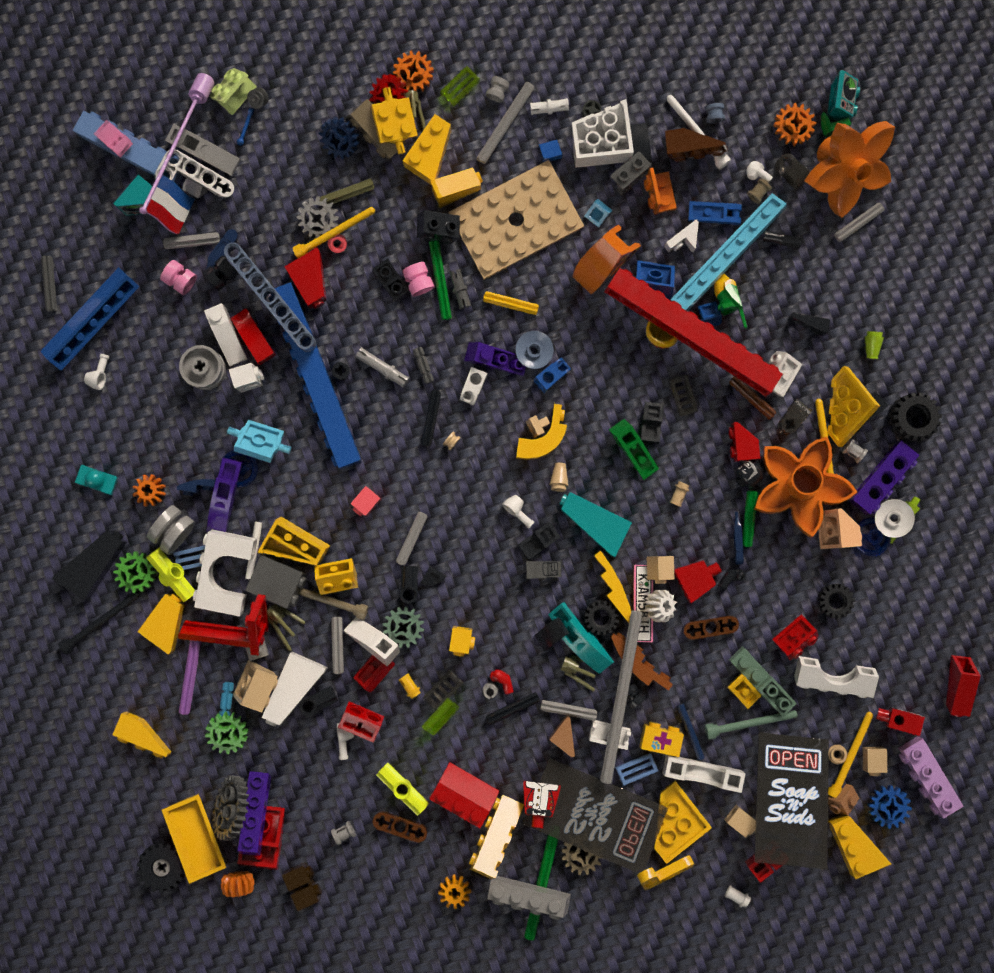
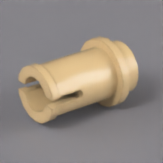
M679 481L678 484H675L676 489L670 503L681 507L687 491L689 492V485Z

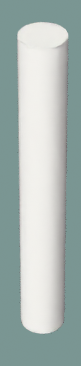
M261 522L254 523L252 538L257 539L254 558L248 560L246 579L251 578L255 569L262 528Z

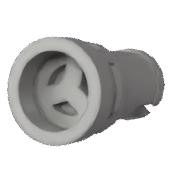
M489 682L483 686V694L486 698H494L497 695L498 688L496 684Z

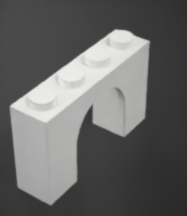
M213 529L208 534H205L203 539L205 551L200 556L202 567L196 577L198 589L193 594L194 607L239 617L244 613L247 594L221 588L214 580L213 567L217 559L222 556H233L247 560L254 558L257 544L256 538Z

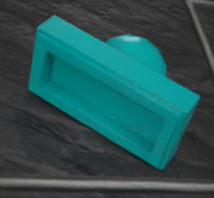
M81 465L75 483L113 495L119 477Z

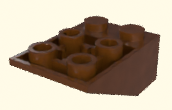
M686 128L665 131L667 154L675 162H684L686 158L690 157L703 159L705 155L713 154L714 157L722 156L724 152H729L725 142Z

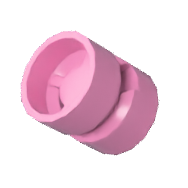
M175 260L167 264L160 277V280L167 285H174V290L182 295H186L191 290L197 279L196 274L189 269L184 270V266Z
M425 262L415 263L402 270L406 282H410L408 287L412 297L425 294L435 288L431 277L427 276L428 270Z

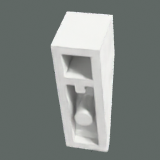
M221 303L204 310L229 366L247 360L227 308Z

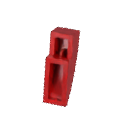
M247 308L230 318L259 365L276 355Z

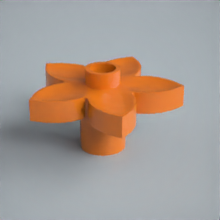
M887 121L878 122L869 126L860 134L846 124L837 123L832 135L820 144L817 151V160L820 163L811 170L804 181L817 191L828 193L829 206L839 217L843 218L854 207L863 187L869 190H876L891 182L889 167L879 159L886 153L892 142L895 126Z
M828 436L810 443L803 450L799 459L785 448L764 446L763 462L765 469L776 481L762 490L757 498L754 510L766 514H776L790 508L795 525L801 532L812 538L823 521L824 511L822 503L827 505L843 503L854 496L857 490L846 478L838 474L826 472L832 460V447Z

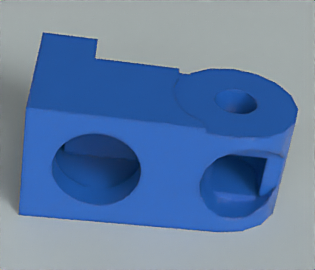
M561 357L538 374L533 381L543 393H546L571 368Z

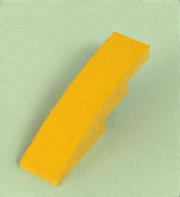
M598 551L593 556L605 570L600 574V577L611 589L606 596L629 624L631 609L623 586L603 553Z

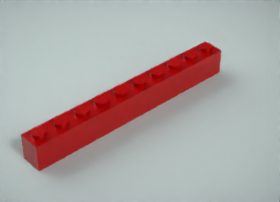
M619 268L604 291L765 397L772 393L783 375L778 367L764 362L761 356L747 351L744 345L735 343L727 334L718 332L712 324L701 321L695 313L687 312L678 302L670 301L665 297L664 293L653 290L647 282L636 279L626 269Z

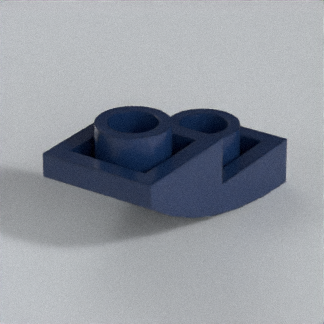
M200 479L178 485L177 490L182 491V495L194 496V493H200L201 486L202 490L213 491L216 480Z

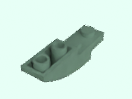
M743 646L729 659L739 673L749 680L762 697L782 717L797 704Z

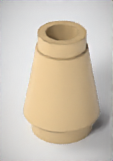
M555 463L549 484L552 491L565 492L569 486L565 463Z

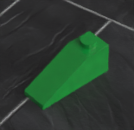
M623 419L609 429L616 443L643 480L659 469L630 423Z

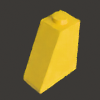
M470 168L430 182L437 203L442 208L481 190L480 183L483 180L479 172L475 173L474 169Z
M174 593L165 594L138 630V633L168 655L172 654L176 649L185 606L179 596Z

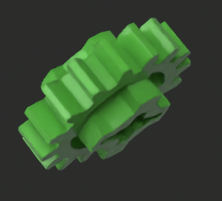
M134 551L133 556L131 553H126L127 558H119L121 563L115 564L118 570L113 571V573L118 574L115 581H121L119 584L120 588L126 586V592L132 589L133 593H137L138 589L140 592H144L145 587H152L149 582L156 581L152 576L157 574V571H153L154 567L145 558L146 553H141L139 556L138 551ZM136 559L132 565H127L129 561ZM133 569H136V571H137L139 574L136 575V576H134L135 573L132 572ZM138 580H145L143 583L135 585Z
M227 711L224 712L223 716L218 713L215 718L210 719V724L206 727L208 731L205 737H210L207 743L214 744L213 750L219 748L220 754L223 750H226V753L229 754L231 749L236 753L238 747L242 748L248 738L246 734L249 730L244 728L246 722L241 723V716L235 718L234 712H232L231 716H228Z

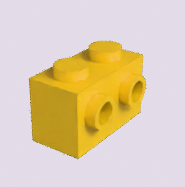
M352 558L314 566L315 581L320 595L358 588L357 573Z
M453 626L449 651L453 652V655L464 657L465 653L469 654V651L474 649L475 637H472V628Z

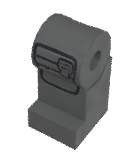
M526 561V579L562 577L561 562Z

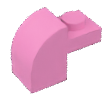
M107 120L94 133L100 141L120 158L133 145L126 135L121 133Z

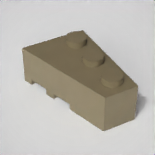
M366 99L346 118L363 134L364 139L369 144L372 143L377 148L376 152L383 159L385 157L390 159L397 152L396 144L379 143L371 110L372 103Z

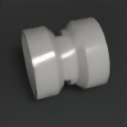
M493 76L490 82L491 88L487 89L486 96L495 102L502 103L505 98L504 93L508 90L510 83L501 77Z

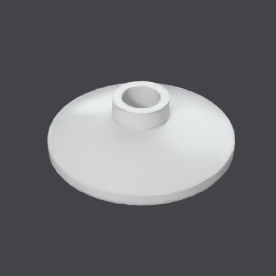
M887 500L880 505L881 507L875 513V524L878 530L888 537H902L914 525V512L902 500ZM893 514L898 517L895 522H892L890 519Z

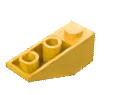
M127 711L121 713L112 734L117 737L118 741L126 744L128 742L133 743L135 748L142 751L150 750L154 756L159 758L171 755V750L144 718Z

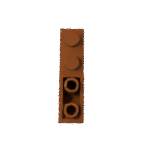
M619 632L616 635L611 633L612 643L620 658L623 659L626 637ZM637 645L632 673L648 686L654 680L667 690H670L673 685L669 682L671 678L662 671L660 674L653 671L655 667L646 660L642 663L641 661L645 655L642 654L643 649Z

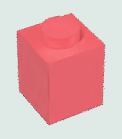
M365 486L351 504L354 506L352 510L360 517L363 514L368 516L381 501V498Z

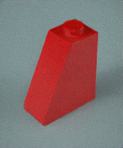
M315 248L285 266V269L310 309L319 308L324 304L323 301L326 300L322 254L318 248Z
M951 655L946 706L950 714L956 717H970L981 676L971 657Z

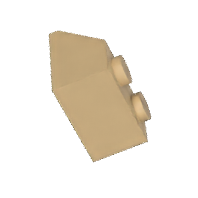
M248 660L233 696L240 705L262 713L263 709L269 704L271 691L277 686L278 676L274 672Z

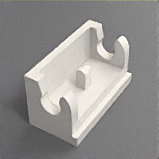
M598 720L592 721L588 737L589 741L607 745L611 723ZM622 726L618 748L628 750V740L631 736L630 728Z

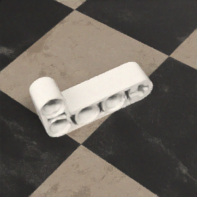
M174 150L173 154L177 155L178 162L176 164L168 162L165 168L170 180L178 172L184 177H188L201 184L205 189L221 198H226L233 194L234 185L231 181L182 152ZM167 151L166 154L163 156L159 166L155 171V180L169 151ZM186 164L194 165V174L186 172ZM204 174L211 175V184L204 183L202 178ZM218 179L220 181L217 184L221 186L226 184L229 192L222 193L221 187L216 186L215 189L212 187L216 184Z

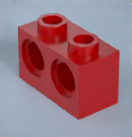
M349 701L338 728L374 743L384 716Z

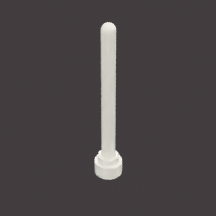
M672 95L667 96V102L692 131L705 135ZM727 154L714 157L715 165L719 170L731 161Z

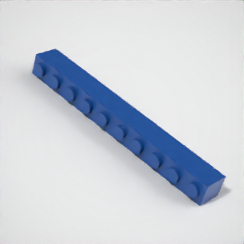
M292 283L274 288L312 334ZM270 293L271 296L268 297L270 302L275 298L273 293ZM280 309L278 311V316H285L287 313V309ZM293 323L290 326V331H297L299 324ZM285 330L282 332L286 343L290 342L292 347L289 350L293 361L297 360L299 367H296L297 373L300 378H304L306 383L303 385L306 395H310L313 401L310 403L313 413L318 414L320 420H317L320 431L324 430L326 434L324 442L327 448H331L333 452L331 459L334 466L343 469L361 462L360 454L317 345L313 351L305 352ZM305 338L302 341V346L304 347L311 344V338Z

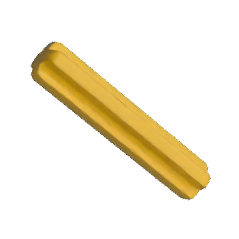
M488 291L484 293L483 301L486 303L536 315L539 309L538 304Z

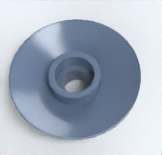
M529 331L519 338L515 351L517 359L522 365L530 369H539L550 362L554 348L551 339L546 334L540 331ZM531 348H536L537 354H532Z

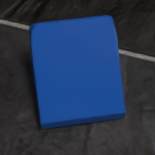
M557 140L539 144L543 163L547 160L554 161L562 158V152Z
M716 301L697 306L701 321L708 322L713 326L722 323V315L720 310H718Z

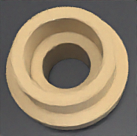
M833 745L828 749L827 756L832 763L842 764L847 758V751L841 745ZM835 751L840 752V755L837 758L834 757Z

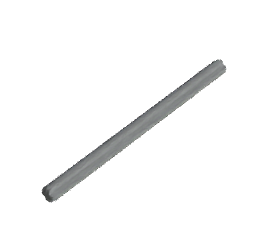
M632 610L600 779L605 784L612 783L643 613Z

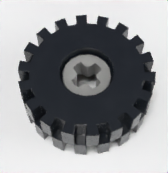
M160 840L157 843H153L140 855V860L136 866L139 867L137 875H141L139 881L146 883L144 885L146 889L151 887L152 892L159 890V893H163L166 890L169 892L185 879L186 874L175 845L171 843V840L165 842ZM159 862L167 865L165 867L166 871L158 869L160 866Z

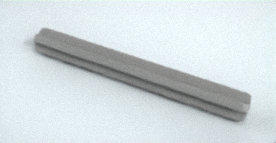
M525 82L478 154L477 160L482 164H486L533 92L534 85L530 82Z

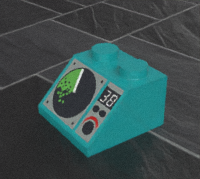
M840 70L831 83L827 111L829 120L839 121L848 117L851 120L857 114L858 106L855 105V101L860 93L858 79L844 70Z
M137 175L113 204L126 216L141 214L139 208L143 207L152 185L140 175Z

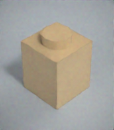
M674 556L647 557V580H655V584H665L667 580L674 579Z
M863 747V770L869 773L870 776H881V773H887L886 748Z
M737 805L733 807L724 819L745 838L747 835L753 834L757 828V821Z

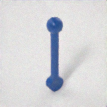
M249 108L241 136L237 139L239 146L244 144L243 139L251 116L254 113L253 108Z

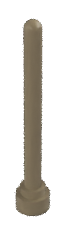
M300 588L298 591V595L352 612L356 618L361 620L365 619L369 606L362 603L355 606L304 588Z

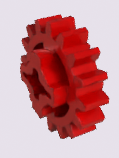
M383 74L382 79L376 78L377 84L372 83L374 90L369 91V93L373 97L369 101L374 102V104L385 101L382 89L388 87L391 88L393 99L407 98L405 94L408 93V90L404 89L406 83L401 82L402 78L395 75Z

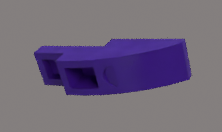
M222 458L212 494L206 531L209 532L213 529L227 532L243 462Z

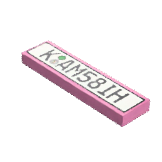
M633 565V610L643 613L638 642H653V621L647 617L648 612L645 611L647 608L645 602L648 601L647 595L653 592V580H647V565Z

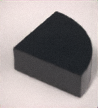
M430 566L420 583L436 585L442 582L446 575Z

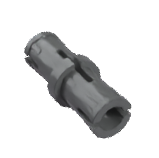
M461 269L455 270L457 278L454 271L449 272L454 286L453 293L456 294L459 309H465L463 301L467 308L471 307L466 291L468 288L464 284Z

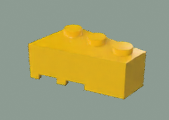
M434 114L403 159V165L406 169L430 185V181L438 178L451 134V124Z
M841 814L827 820L852 877L858 879L891 865L889 860L850 816Z

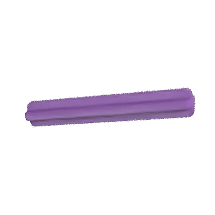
M190 640L179 706V714L182 715L190 713L201 641Z

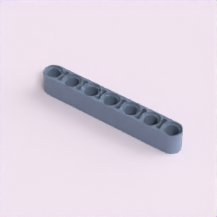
M237 243L227 244L224 248V254L294 342L305 352L313 351L317 345L316 340L244 250ZM232 250H239L237 256L230 257V253ZM245 264L251 265L249 271L242 272V268ZM257 279H263L261 286H254V282ZM268 294H275V298L273 301H266V297ZM282 308H286V315L283 317H279L278 311ZM293 323H298V330L295 332L290 331V326ZM305 338H311L309 346H302V341Z

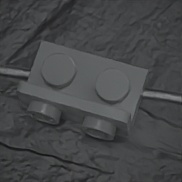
M637 152L611 175L613 181L618 185L617 192L621 196L645 177L652 166L641 152Z

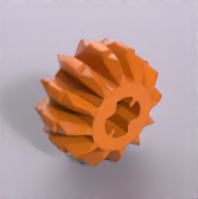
M151 474L149 478L147 475H143V481L141 479L136 480L139 486H133V489L137 490V492L133 493V496H139L137 503L143 502V506L148 507L149 503L151 506H156V501L162 502L159 496L166 495L165 492H161V489L166 488L164 484L159 485L162 481L161 478L155 480V475ZM147 488L153 489V492H152V493H148V492H146V489H147Z
M235 871L224 875L221 879V890L226 897L246 896L254 890L253 874L248 871Z

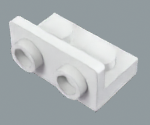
M776 351L771 356L769 364L778 367L783 375L773 392L778 396L784 397L802 364L788 353Z

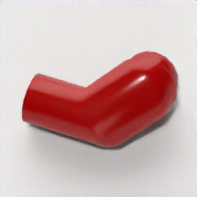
M495 670L490 673V679L493 682L497 681L503 685L505 694L514 692L509 674L502 670Z

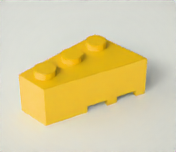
M279 517L273 523L258 553H266L276 557L318 565L322 562L330 545L285 518Z

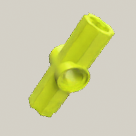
M160 547L146 557L158 571L159 581L164 586H170L183 602L193 596L195 589L185 579L182 566L172 563Z
M388 762L376 774L394 792V795L401 799L417 816L429 805V802L411 785L410 781L402 777ZM403 784L407 786L408 791L400 793L397 787Z

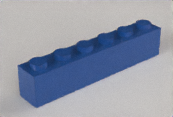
M118 267L46 344L41 353L50 363L62 370L140 286Z

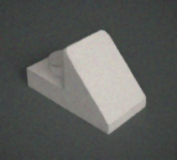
M697 220L666 242L664 247L668 253L671 250L677 251L684 243L692 252L695 251L699 223Z

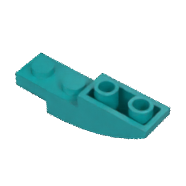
M565 602L558 605L548 614L552 621L558 617L561 619L569 631V634L562 638L563 641L593 670L600 674L614 663L591 631L587 633Z

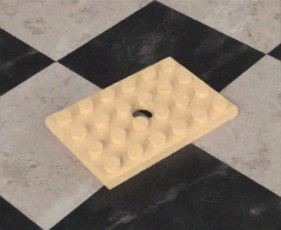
M549 160L448 212L449 214L460 216V236L483 280L584 228L583 222ZM520 213L524 218V222L517 227L511 225L509 222L510 215Z

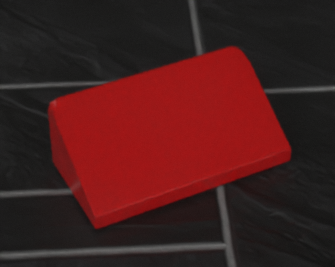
M372 655L353 678L363 689L372 692L394 667L395 663L392 661L386 666Z

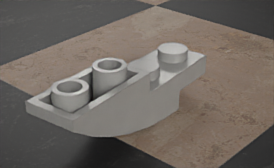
M173 124L165 141L173 144L181 127ZM184 129L176 145L181 150L233 176L241 161L240 158Z

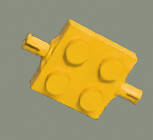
M384 88L382 90L385 101L371 105L379 143H395L398 154L406 153L403 141L418 136L409 97L393 99L391 88Z

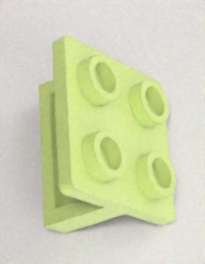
M233 68L225 73L224 79L220 84H216L213 87L210 97L217 101L229 114L233 115L247 99L248 93L257 86L248 78L247 73Z

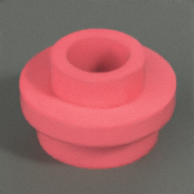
M338 234L328 240V247L334 253H341L346 249L347 241L343 235ZM335 240L340 241L339 246H334Z

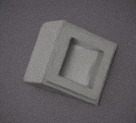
M188 177L185 179L182 187L184 191L196 198L207 194L204 186Z

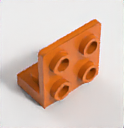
M649 168L645 176L646 180H644L645 191H649L650 198H648L649 209H653L654 214L676 210L677 207L669 171L655 174L654 168Z

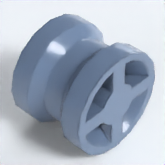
M713 103L705 106V111L708 114L706 118L707 123L717 124L725 121V115L723 114L724 104Z

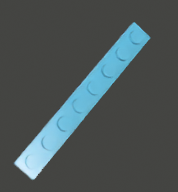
M772 193L670 300L678 302L688 312L787 208V204Z

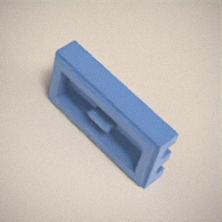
M205 545L174 552L175 562L182 566V562L200 559L201 554L180 559V555L205 550ZM199 562L182 566V568L186 570L202 566V564Z
M651 752L615 767L623 786L659 771ZM650 759L649 762H646L625 772H621V770L625 768H628L632 765ZM651 765L653 766V768L650 770H647L626 780L624 779V777L629 774L637 772Z

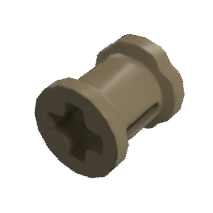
M759 178L756 186L749 190L747 195L753 202L760 204L763 196L770 192L772 187L766 180Z

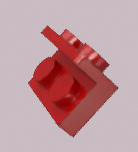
M801 614L772 640L791 661L793 658L797 659L801 656L807 646L815 644L819 635L818 631Z

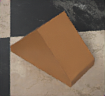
M565 716L550 735L549 740L570 757H575L570 716Z

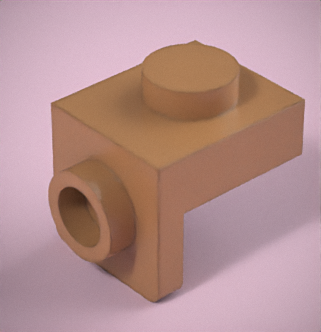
M846 784L837 798L827 796L825 800L833 813L848 816L860 798L854 787Z

